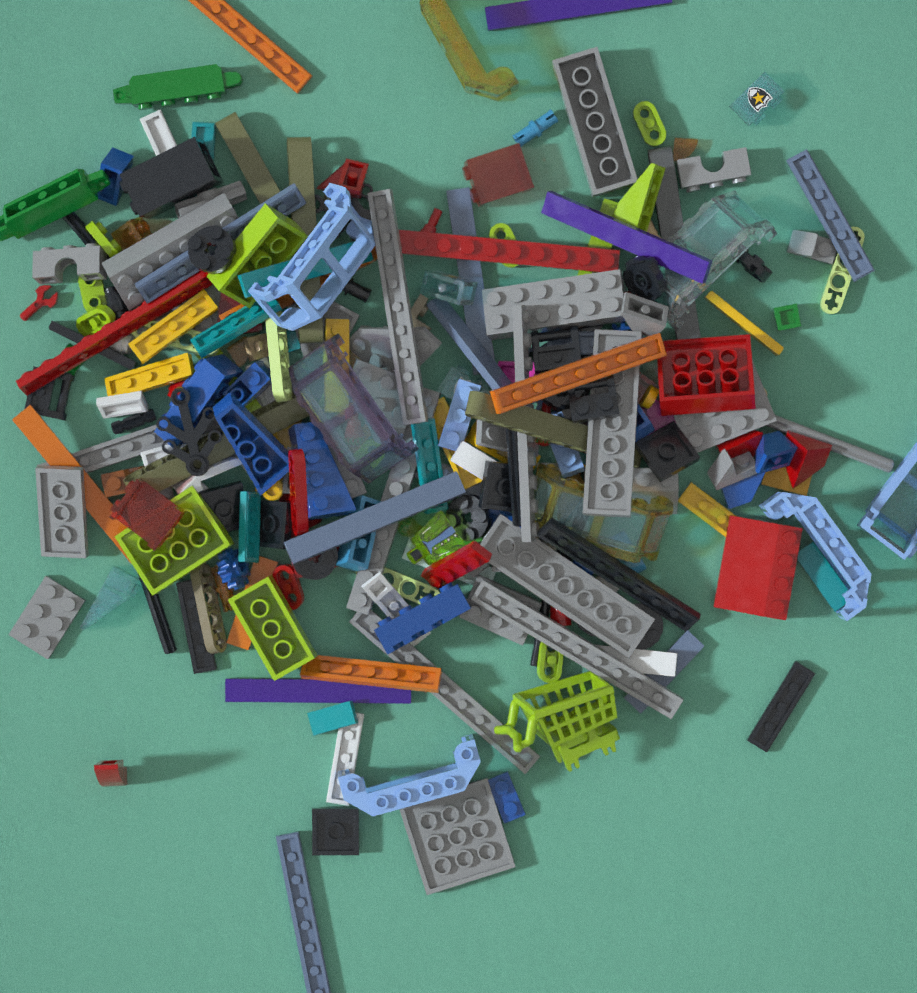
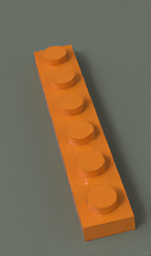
M318 655L315 659L302 665L300 672L301 679L439 693L442 669L436 667Z

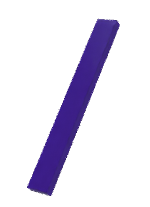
M528 0L485 7L488 31L672 4L673 1Z
M554 191L547 192L542 214L635 255L647 258L654 257L658 265L699 283H706L712 260Z
M267 678L225 679V702L344 703L353 701V703L411 704V690L310 679H277L276 681Z

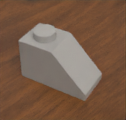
M625 292L621 315L632 331H642V335L650 336L660 333L666 327L669 307Z

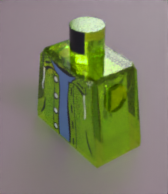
M440 510L411 537L410 540L414 548L407 552V557L413 564L424 559L430 566L464 547L466 544Z

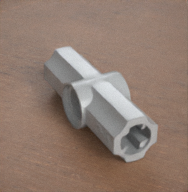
M237 181L218 189L215 187L199 193L196 197L174 204L178 219L223 193L231 205L240 203L247 199L245 188L241 181Z

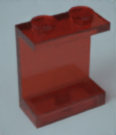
M519 143L468 159L464 162L465 167H462L465 180H470L472 189H470L473 203L477 202L478 207L519 192L530 191L534 188Z
M131 480L124 489V492H126L122 500H116L111 507L112 514L109 518L120 521L147 541V546L154 551L159 550L186 511L144 480Z

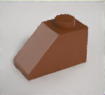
M144 466L101 474L105 498L129 493L123 482L124 478Z

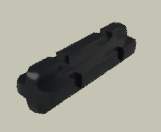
M148 409L147 412L142 414L137 413L123 418V421L112 422L111 428L114 434H120L124 430L128 431L142 426L145 422L155 421L157 419L153 409Z

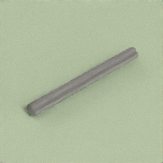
M775 415L776 422L766 425L786 434L789 430L831 444V451L890 473L893 469L894 461L777 415Z

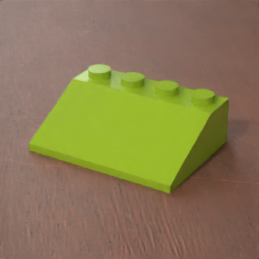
M193 485L114 536L152 596L160 593L235 544L221 521Z

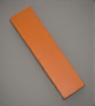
M259 556V563H253L251 575L248 577L249 583L246 584L245 589L272 575L278 562ZM236 615L226 643L249 650L251 640Z

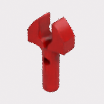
M42 285L35 290L37 299L20 314V318L23 321H27L42 306L53 308L57 304L58 292L50 299L43 300L45 292L52 288L51 285Z

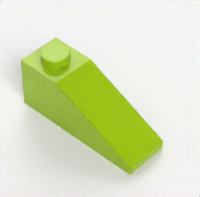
M651 163L619 201L612 217L647 232L666 168Z

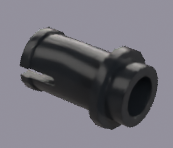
M352 278L342 290L345 292L344 295H352L366 303L372 289L354 282Z

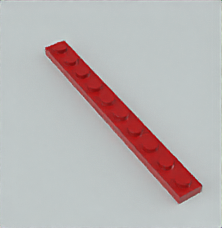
M399 230L402 254L589 272L618 270L620 250Z
M203 271L195 273L147 304L144 301L141 306L125 312L118 320L105 324L101 330L93 335L85 336L81 342L73 347L65 348L61 354L53 359L45 360L41 366L33 371L25 372L21 378L16 380L19 389L28 396L213 284L207 277L208 273Z

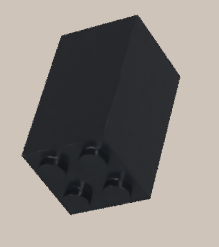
M193 137L119 174L122 179L119 182L125 194H129L132 200L130 202L132 211L135 215L151 219L175 207L174 204L193 198L197 194L223 183L204 140Z

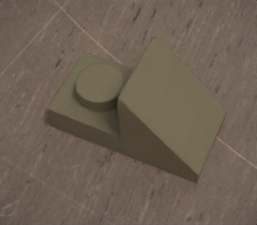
M422 294L419 295L411 308L414 328L426 327L430 331L432 328L417 319L419 316L423 318L429 309L427 307L429 299Z

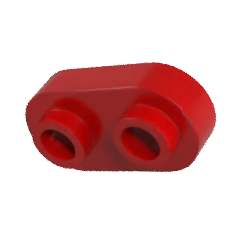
M281 564L274 569L272 576L290 608L295 610L303 604L304 593L299 578L296 579L293 566ZM284 571L288 572L289 579L284 578ZM291 593L296 595V601L291 599Z

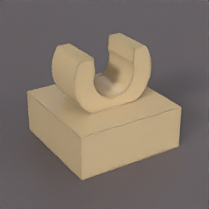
M267 333L243 339L250 362L269 357Z

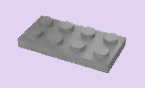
M38 465L35 471L41 556L87 558L89 552L83 467Z

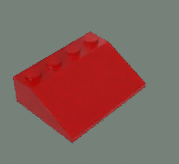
M750 334L663 341L667 356L657 359L661 416L756 409Z
M730 515L713 607L786 620L803 528Z

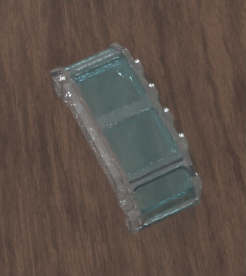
M736 191L713 197L709 202H705L692 218L687 219L683 223L682 228L675 235H671L666 240L712 260L706 283L703 284L658 265L667 283V290L654 302L669 307L667 323L676 332L685 324L680 317L685 312L687 314L690 312L688 306L753 243L760 245L762 237L770 242L777 235L774 226L747 205Z

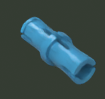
M550 109L535 121H529L528 126L512 135L520 148L536 136L539 138L542 136L543 131L559 122L557 117L553 115V111Z

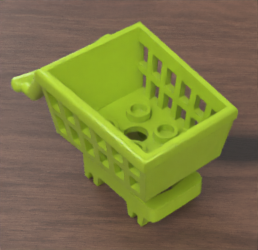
M587 671L512 695L513 700L510 704L507 723L495 726L494 732L498 735L510 736L513 739V750L518 753L532 745L537 734L551 746L556 760L562 763L563 759L567 770L571 772L572 763H574L577 769L580 767L579 757L599 748H601L606 756L609 754L608 747H610L612 752H616L615 741L619 740L620 736L617 728L610 723V721L618 718L614 689L600 676ZM591 680L592 689L586 690L584 682ZM579 684L581 693L574 695L572 686ZM567 687L570 697L563 699L560 689ZM555 691L558 701L551 703L547 693ZM543 695L546 705L539 707L536 696ZM530 699L533 706L529 704L526 700ZM584 703L585 706L579 708L578 705H581V704ZM519 706L528 720L526 736L523 741L522 735L514 728L517 723ZM573 707L574 710L568 713L567 709ZM562 711V714H563V715L557 717V714H556V713ZM550 716L551 720L547 722L545 717Z

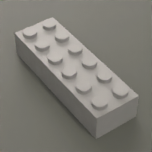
M598 47L552 60V67L592 198L633 186L638 179Z
M223 193L102 262V265L127 308L131 310L145 301L135 286L136 282L187 251L189 248L188 240L202 228L214 225L223 228L239 217Z
M618 269L483 289L482 296L487 336L491 340L514 337L512 305H527V310H530L531 314L530 324H527L528 333L530 334L532 331L542 333L570 329V326L581 328L625 321L621 315L624 293L626 292L623 272Z

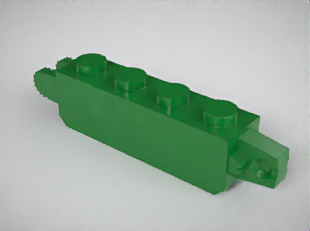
M217 64L132 76L129 80V85L113 89L115 104H132L134 107H138L139 110L152 109L154 104L168 107L176 105L175 101L184 100L188 104L199 102L198 98L208 97V100L221 99V95L227 94L226 89L240 87L243 79L237 71L223 72L222 68Z
M76 169L5 204L3 215L0 216V241H5V239L13 236L17 239L24 237L98 200L97 193L110 185L108 175L104 170L87 174L84 169Z

